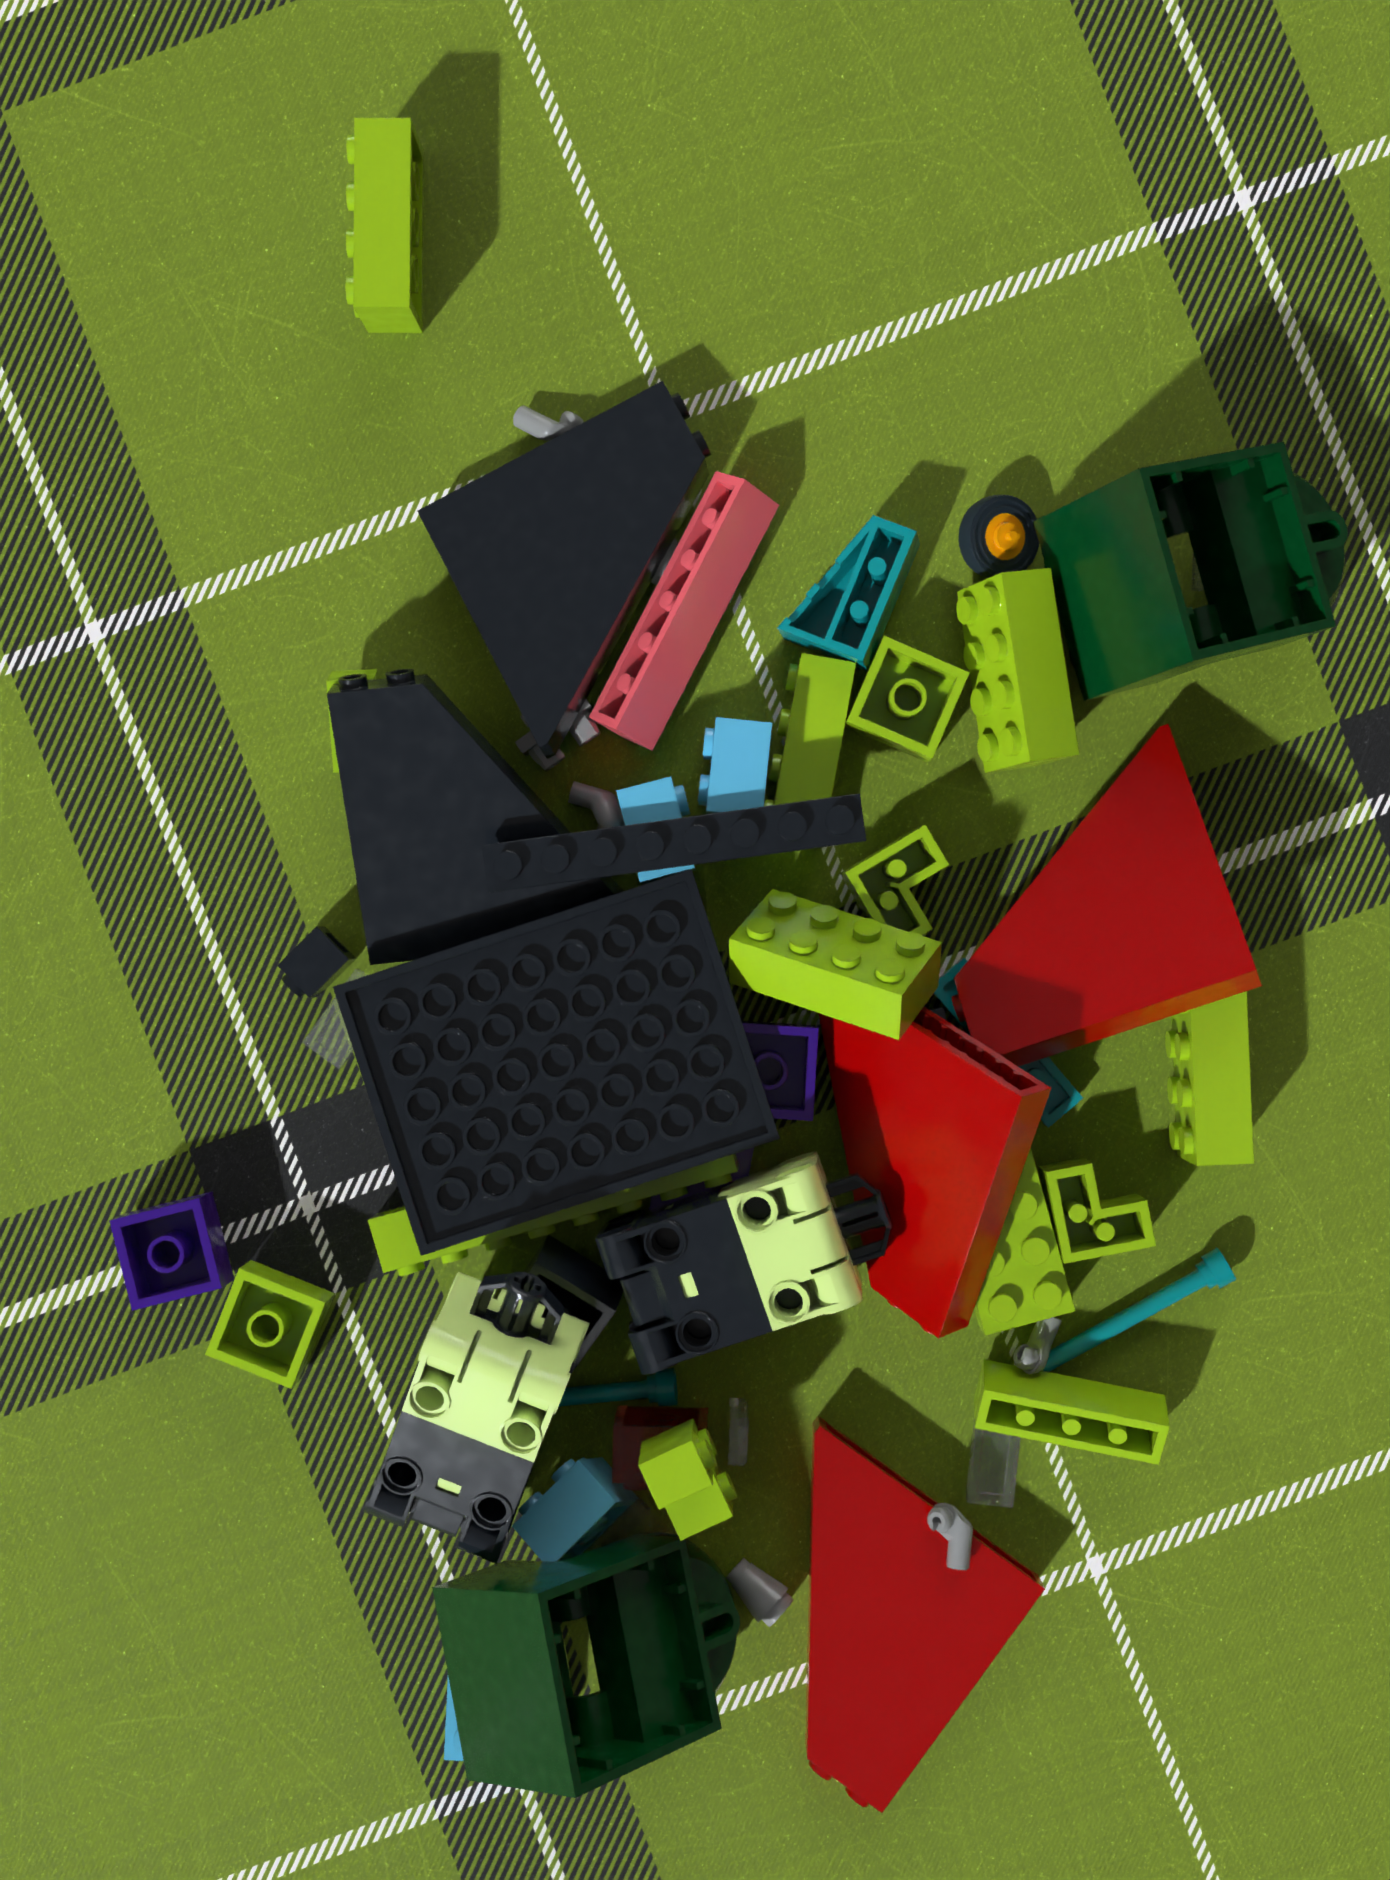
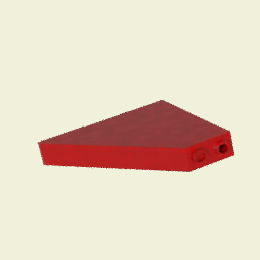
M1169 724L1160 726L954 977L958 994L952 996V1003L959 1021L967 1022L971 1037L1018 1067L1262 986Z
M926 1007L922 1008L900 1040L818 1013L849 1175L857 1172L881 1191L893 1225L890 1230L885 1255L866 1261L871 1288L886 1298L890 1305L902 1310L919 1323L924 1331L936 1336L938 1339L968 1327L1051 1087ZM865 1187L852 1190L854 1202L873 1196ZM886 1226L861 1234L863 1245L883 1239Z
M817 1416L812 1423L806 1753L809 1766L820 1777L828 1781L833 1777L846 1787V1793L856 1803L865 1808L870 1804L883 1813L1044 1592L1045 1587L1039 1575L974 1528L970 1568L967 1570H956L947 1567L948 1541L937 1530L933 1531L927 1522L928 1513L939 1503L824 1419Z

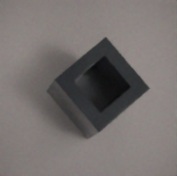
M316 926L277 966L285 973L281 979L292 992L299 997L306 994L309 998L319 997L357 958L325 926Z

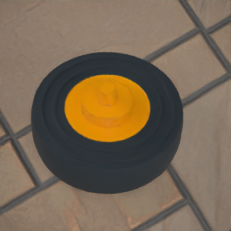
M1010 495L988 496L974 503L965 513L959 528V547L966 564L975 573L986 578L1001 572L1026 570L1033 562L1039 548V540L1033 523L1037 518L1032 509L1022 500Z

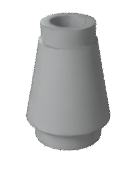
M745 1558L726 1576V1579L732 1584L731 1586L757 1623L762 1620L768 1627H771L794 1601L786 1592L788 1590L787 1586L754 1564H750Z

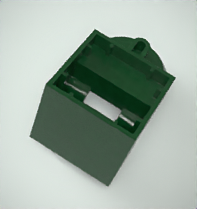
M1284 441L1138 468L1033 521L1044 558V568H1051L1056 604L1068 643L1070 660L1075 669L1084 701L1155 684L1211 663L1280 647L1336 627L1331 607L1338 596L1344 574V543L1348 535L1347 525L1339 513L1332 511L1325 498L1311 483L1292 471ZM1186 533L1189 535L1208 605L1195 609L1192 607L1186 608L1167 541L1168 538Z
M665 1532L638 1533L567 1560L557 1562L505 1560L432 1587L467 1780L577 1798L722 1729L715 1694L726 1678L733 1660L737 1634L740 1628V1616L735 1608L730 1588L719 1567L702 1549L688 1539L680 1541L678 1535ZM586 1617L600 1690L589 1695L576 1696L573 1695L560 1622Z

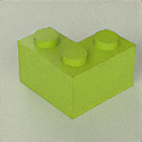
M922 825L842 871L840 875L866 918L874 919L880 923L908 932L924 935L933 928L911 893L910 888L947 867L949 863L927 826Z
M1083 1157L1038 1166L1044 1198L1061 1260L1064 1264L1156 1246L1148 1202L1145 1198L1136 1193L1099 1200L1093 1165Z
M693 1418L643 1441L638 1462L640 1471L658 1509L660 1510L665 1507L680 1541L733 1517L732 1500L738 1498L728 1473L725 1471L719 1474L716 1469L717 1462L714 1456L717 1455V1450L708 1430L704 1428L699 1431Z

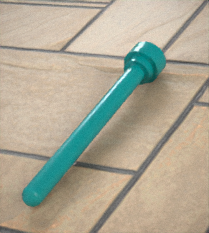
M1218 1248L1213 1249L1201 1256L1202 1261L1195 1265L1197 1270L1051 1349L1047 1364L1042 1371L1050 1372L1205 1286L1209 1289L1216 1285L1219 1289L1236 1280L1233 1271Z
M668 1368L655 1372L654 1375H647V1380L566 1387L559 1407L646 1398L649 1399V1403L658 1402L659 1407L678 1405L675 1368Z

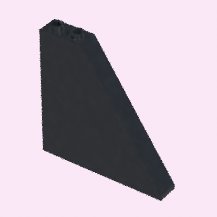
M663 381L417 511L539 748L547 759L556 755L709 476L705 458L711 456L707 443L699 430L691 433L685 422L686 419L690 418L684 401L678 392L670 395Z
M398 669L385 673V679L367 680L366 674H351L339 677V683L332 685L327 693L370 965L413 961L624 891L610 876L488 893L482 845L568 834L571 832L427 674L415 675L413 669Z

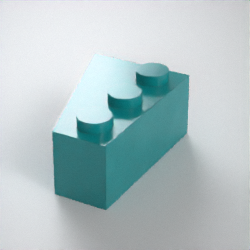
M873 515L835 559L836 563L818 584L815 583L806 593L807 597L789 618L786 617L777 627L783 639L834 659L856 662L857 668L868 671L920 547L917 531Z

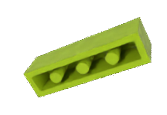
M801 653L799 664L790 663L785 690L794 692L791 710L785 708L781 710L777 735L784 736L785 743L782 755L773 754L769 780L777 782L774 800L765 798L764 806L832 797L856 662Z
M983 1359L974 1396L976 1429L1159 1465L1170 1428L1164 1394L1047 1371L1026 1374L1023 1369H1019L1016 1365Z

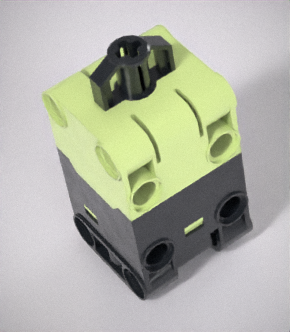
M813 1151L785 1160L776 1166L749 1174V1176L654 1209L637 1210L616 1217L604 1224L596 1235L595 1241L608 1279L620 1278L619 1282L632 1316L627 1333L642 1375H647L672 1367L681 1361L704 1355L823 1314L843 1311L859 1304L863 1300V1281L857 1264L885 1255L890 1230L893 1225L883 1195L879 1189L875 1188L857 1172L828 1182L818 1152ZM861 1187H865L873 1194V1196L840 1207H836L833 1198ZM886 1226L883 1239L851 1249L848 1238Z
M458 1272L437 1320L432 1322L418 1357V1367L382 1467L372 1486L363 1512L404 1527L410 1512H414L411 1520L456 1537L460 1528L462 1535L457 1549L497 1564L532 1472L533 1463L552 1415H555L571 1375L569 1373L572 1363H575L590 1323L563 1313L565 1307L547 1288L546 1284L533 1274L513 1272L484 1276L481 1281ZM526 1283L530 1285L528 1292L523 1290ZM498 1288H507V1290H501L497 1300L494 1299ZM547 1308L549 1310L547 1316L542 1318L544 1310Z

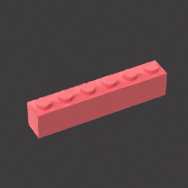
M718 471L715 472L590 713V719L624 739L653 751L678 700L684 693L693 671L705 652L707 644L722 615L727 610L738 584L747 571L753 555L768 530L779 504L746 479Z

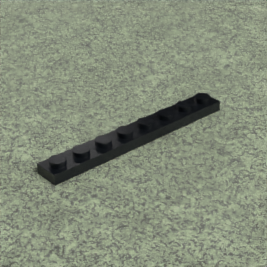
M859 793L482 845L488 893L865 842L866 834Z

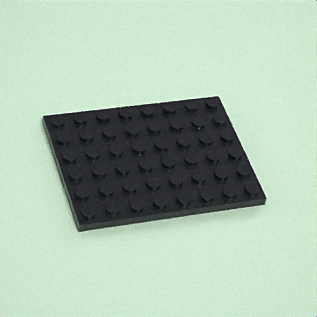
M692 869L333 987L421 1256L780 1139Z

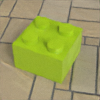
M883 636L847 717L845 727L928 763L933 759L970 672L887 636Z
M250 1260L238 1269L205 1355L292 1389L303 1377L335 1293Z

